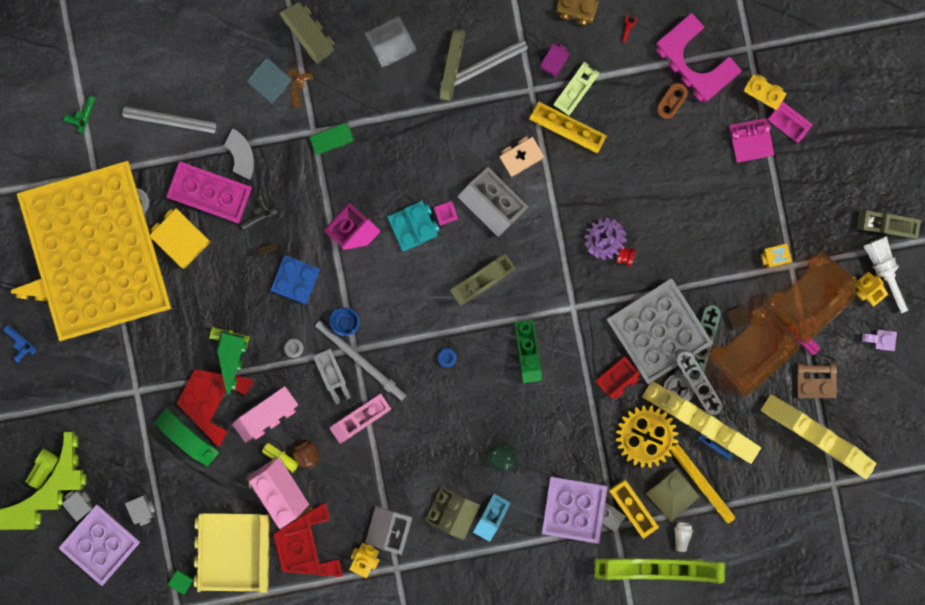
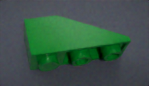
M534 320L515 322L523 383L542 381Z
M221 331L217 353L226 392L230 394L231 390H235L237 379L234 377L236 371L239 372L241 369L242 360L239 359L241 353L246 351L247 342H245L244 336Z

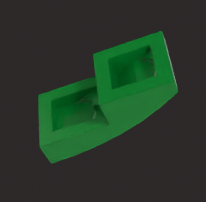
M348 123L309 137L316 155L355 141Z

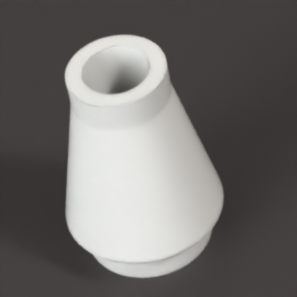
M678 522L677 526L674 527L675 550L686 552L693 533L692 525Z

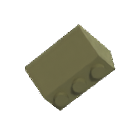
M297 3L279 13L316 64L335 51L332 47L335 43L329 35L326 37L321 32L323 27L317 20L313 21L310 15L312 13L306 5L302 6L300 3Z

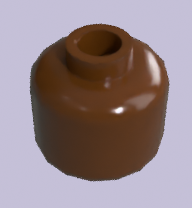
M307 439L297 442L292 451L293 457L301 468L307 467L311 469L315 467L321 456L315 443Z

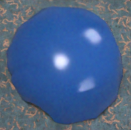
M348 307L335 309L330 316V326L338 335H352L360 326L359 316L356 311Z

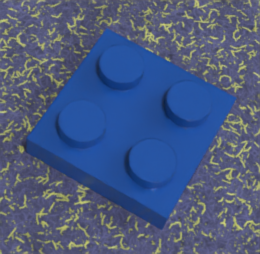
M284 255L270 291L307 305L321 269Z

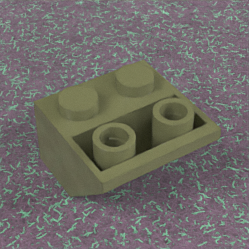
M441 486L425 521L452 536L464 540L480 505Z

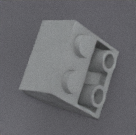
M375 506L365 543L402 555L413 516Z

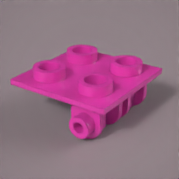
M767 118L729 125L737 163L774 156L770 135L771 127Z

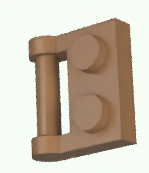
M797 364V398H837V364ZM804 373H829V379H804Z

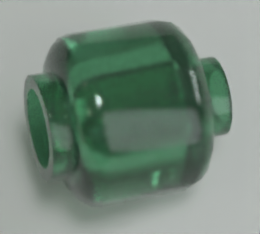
M499 444L495 449H491L489 460H491V465L494 469L505 472L515 469L519 456L514 448Z

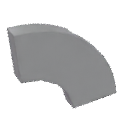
M232 129L224 146L234 156L233 172L251 180L254 171L252 149L248 141L238 131Z

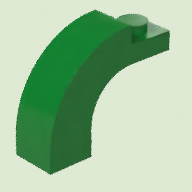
M167 408L154 422L177 446L206 467L220 453Z

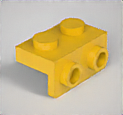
M753 74L747 82L744 92L777 110L786 96V93L783 92L784 89L776 84H769L766 82L767 79L759 74Z

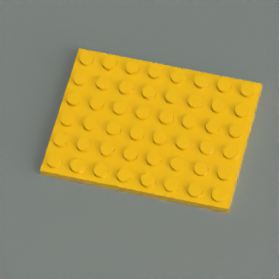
M129 161L17 193L59 341L172 309Z

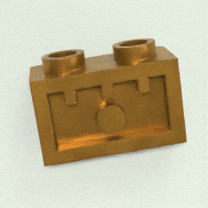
M559 0L556 14H559L558 17L561 19L569 20L573 18L577 20L578 24L588 26V23H593L599 1Z

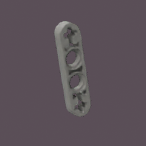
M688 349L678 351L676 361L705 410L711 415L721 412L722 403L692 352ZM685 355L688 357V361L691 364L689 367H687L681 356ZM692 370H698L700 375L692 379L689 377V373ZM703 385L709 387V391L706 394L698 392L699 388ZM711 397L713 403H716L715 409L710 407L708 398Z

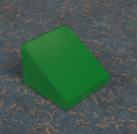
M177 569L168 586L185 595L194 578Z

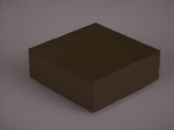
M275 242L258 248L260 256L279 250L278 244Z
M744 304L726 312L733 330L751 322Z

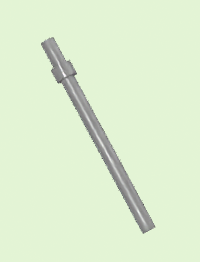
M319 321L315 325L316 328L384 385L383 388L386 391H391L397 398L403 401L407 395L395 386L396 383L394 381L388 380L324 323Z

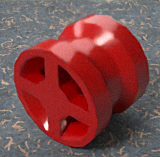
M623 245L624 249H619L616 263H626L627 266L631 267L636 249H628Z

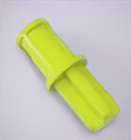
M268 443L264 446L263 454L273 460L279 456L288 470L292 473L296 470L298 463L287 456L285 451L281 452Z

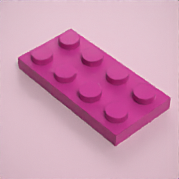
M179 161L167 198L240 223L252 187Z

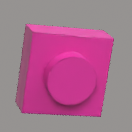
M452 201L434 207L440 226L458 220Z

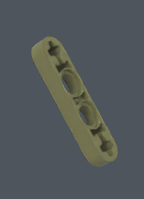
M453 30L440 90V99L451 101L465 39L464 30Z

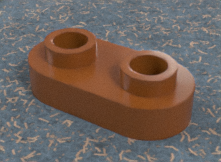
M677 83L669 88L657 107V112L661 118H672L681 107L688 95L687 88L684 85ZM674 91H680L681 96L676 97ZM665 106H668L670 108L669 113H665L663 111V108Z

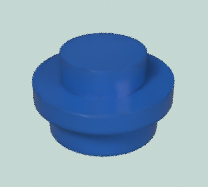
M449 348L442 349L438 354V362L443 367H451L457 360L456 353Z

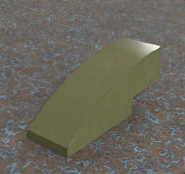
M859 210L857 230L918 239L921 220Z

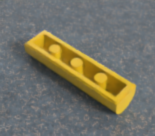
M539 101L529 119L596 153L599 152L607 136Z

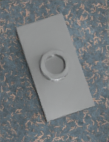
M606 502L603 524L615 532L626 516Z

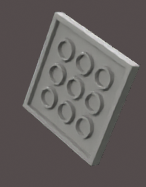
M672 278L607 319L647 384L678 366L676 361L678 351L688 349L694 356L713 344ZM685 355L681 356L684 361L688 359Z

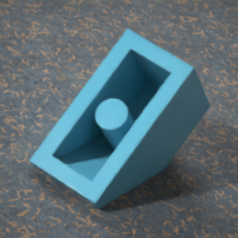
M493 494L473 533L490 542L499 528L510 502Z

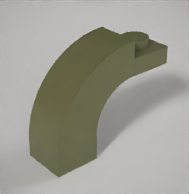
M504 254L450 291L460 306H462L515 271L516 268L508 256Z

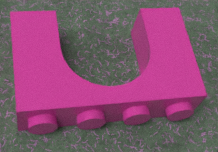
M691 13L657 42L656 51L662 58L666 57L670 61L668 65L675 73L678 71L682 75V82L687 87L691 86L695 92L693 94L700 102L703 100L706 103L740 74L742 70L730 57L709 73L700 74L688 68L683 58L685 45L704 29V26Z

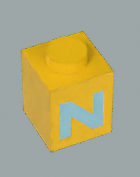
M787 244L763 249V254H761L762 263L767 268L792 262Z

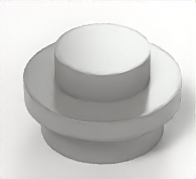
M290 339L285 343L284 351L291 358L299 357L303 353V344L298 339Z

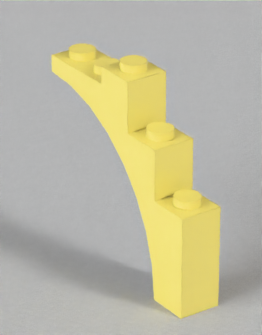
M653 381L642 396L647 401L686 423L752 464L761 447L737 431Z
M773 395L769 396L761 409L763 413L828 453L861 477L867 479L873 472L877 463L858 448Z

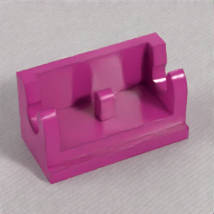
M783 101L779 108L774 110L768 118L769 122L797 143L813 125Z

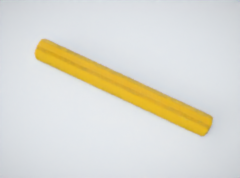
M679 444L673 445L676 450L670 449L672 454L727 523L735 519L733 513Z

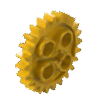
M645 406L642 407V411L636 407L635 414L629 411V418L622 417L625 424H618L622 427V430L616 431V433L621 434V437L617 438L616 441L622 442L618 449L624 448L621 455L628 454L627 461L634 459L635 466L638 462H641L642 468H644L645 463H648L649 468H652V462L660 466L659 460L667 462L665 456L672 457L669 452L670 449L676 450L672 444L678 443L674 436L679 435V433L673 432L677 425H670L673 418L666 419L668 413L665 412L661 415L660 408L654 412L653 406L650 407L649 411H647ZM640 419L647 421L648 424L645 429L641 430L638 428L637 423ZM661 426L665 429L663 437L655 435L657 427ZM636 429L645 434L649 431L651 437L662 441L663 444L660 445L651 440L645 442L644 437L633 433L631 430ZM633 436H637L640 440L637 447L630 445V439ZM650 444L657 446V452L654 455H650L647 452V447Z

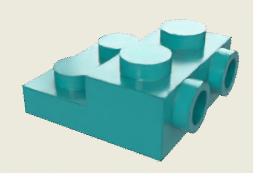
M420 201L388 216L403 252L438 237L436 232L440 230L436 221L432 222L429 217L432 212L428 203L424 204L423 201Z

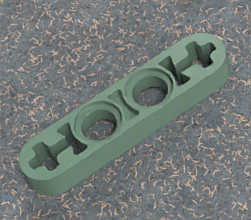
M713 305L704 309L700 321L703 328L709 327L712 330V335L710 336L712 342L721 317L720 309ZM715 309L717 317H713L711 323L715 322L714 327L710 324H703L704 319L706 321L709 320L707 311ZM712 344L706 348L707 351L704 356H698L697 354L694 355V357H696L697 359H704V363L699 362V365L703 372L707 364ZM692 370L689 373V375L691 377L697 378L699 377L700 372H697L696 375H694Z

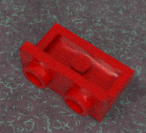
M624 356L599 377L596 382L610 399L613 397L617 399L625 392L623 389L628 384L633 386L639 380L640 372Z

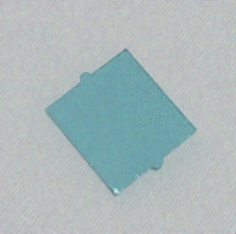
M266 58L260 67L255 69L256 72L247 82L273 104L281 94L285 93V88L293 79L270 59Z

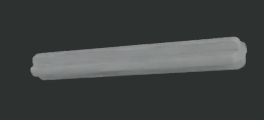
M521 40L457 73L455 86L527 50L526 42Z
M124 107L122 116L126 118L215 133L217 124L214 122Z

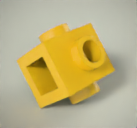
M870 272L854 283L858 290L856 292L858 297L862 301L866 299L873 307L888 295L883 286L884 282L879 276L876 275L874 277Z
M362 543L359 549L355 548L351 559L354 561L349 570L367 578L371 568L375 570L380 560L377 558L379 551L371 545Z

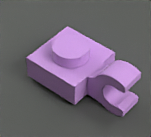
M876 330V335L862 334V341L875 343L874 349L895 351L897 332Z

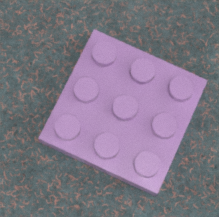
M551 477L542 534L598 544L600 542L608 486Z
M97 504L59 549L103 586L139 545L140 541Z

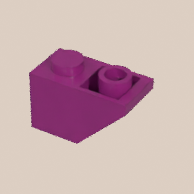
M559 43L557 46L553 44L541 63L540 68L556 78L569 57L568 49Z

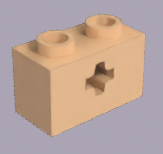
M526 136L517 142L519 145L512 149L510 146L501 151L502 155L499 158L510 177L515 176L544 158L533 137L528 139ZM518 151L526 153L524 160L521 158L516 159Z

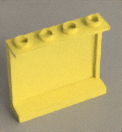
M200 513L199 518H195V529H198V537H195V548H198V556H195L194 565L195 568H198V575L194 577V587H198L197 592H268L270 514Z

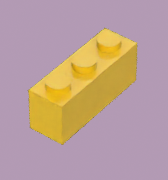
M625 479L609 489L642 538H645L659 528Z

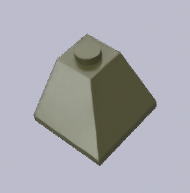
M675 468L645 493L670 522L676 519L700 497Z

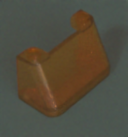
M822 251L810 259L808 263L809 272L785 294L778 292L772 294L769 298V307L804 344L811 341L851 303L856 295V278Z
M765 305L754 310L752 313L753 323L727 347L715 346L707 356L743 397H747L800 348L795 335Z

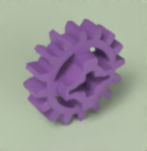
M606 218L605 222L599 219V224L597 225L592 223L594 228L587 229L590 234L585 236L587 240L585 245L589 248L588 251L597 259L601 257L603 260L606 259V256L612 259L613 253L619 255L618 249H624L622 243L627 242L623 237L626 235L623 226L620 223L618 224L615 219L611 221L609 218Z

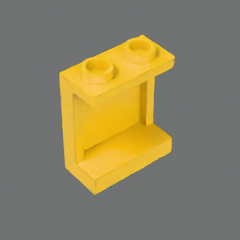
M171 209L164 216L165 220L161 224L157 223L150 230L152 232L150 237L181 268L185 269L211 241L178 209L174 211Z

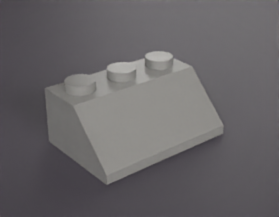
M489 167L479 174L458 196L498 237L528 208Z

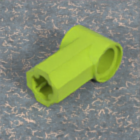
M42 449L35 461L34 468L25 482L40 490L49 474L56 468L60 458Z

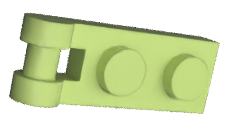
M586 62L582 64L554 103L556 108L568 116L600 74L597 70L594 71L589 68V64ZM583 73L590 77L587 81L581 77Z

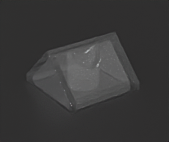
M400 17L365 33L382 68L416 51Z

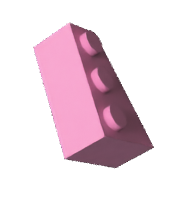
M283 387L241 416L232 425L245 443L253 437L256 440L265 434L264 429L267 427L272 429L281 423L279 421L281 417L285 416L288 418L296 412L294 408L298 404L288 389Z

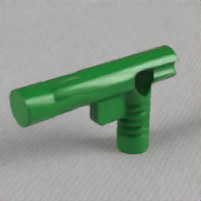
M88 95L83 112L78 110L75 117L66 114L64 122L78 126L77 132L84 134L95 97ZM80 121H85L83 127L79 124Z

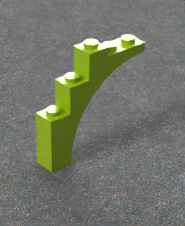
M75 431L64 432L63 449L59 462L45 485L25 501L7 508H0V530L36 529L41 524V513H38V510H58L63 505L64 495L61 493V490L83 489V485H86L87 477L86 474H83V469L76 470L79 458L78 455H75V447H78V436L75 435Z
M660 557L595 559V578L672 579L724 583L725 563L703 561L702 559L693 558L668 559Z

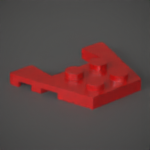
M194 370L177 404L217 446H220L228 431L212 423L211 419L226 392L223 375ZM235 376L234 378L237 379L235 390L247 395L254 379Z
M326 503L274 534L282 572L343 577L339 559L319 563L311 529L312 524L330 520Z

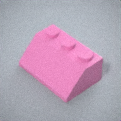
M279 456L246 477L279 529L295 520L309 505Z

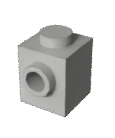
M72 490L64 497L66 501L62 503L76 521H79L94 508L89 502L91 499L87 493L80 490L77 492Z
M146 495L125 503L134 525L139 523L142 526L151 522L150 518L154 516L155 508L151 501L148 502Z

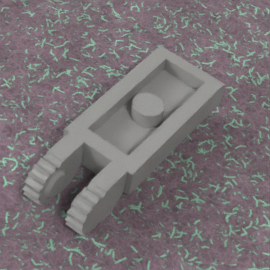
M331 348L314 355V360L335 404L340 403V399L334 390L339 386L343 390L344 397L347 400L350 399L351 396L345 385V379Z

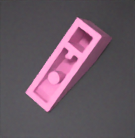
M379 394L331 426L330 430L341 444L390 411L391 408L382 394Z

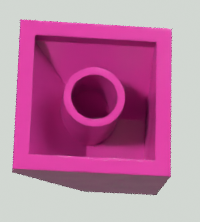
M348 203L326 227L324 232L346 250L369 245L380 233V230L353 205Z

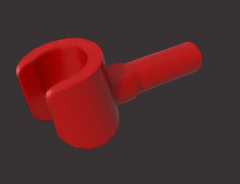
M629 14L626 16L623 42L627 41L631 27L635 26L637 22V17H635L633 23L628 22Z

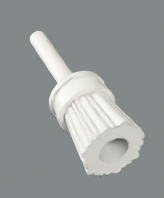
M887 236L865 244L863 247L874 264L872 267L875 269L876 275L884 277V280L888 281L900 312L908 311L894 278L896 276L895 271L899 266L896 264L895 257H892Z

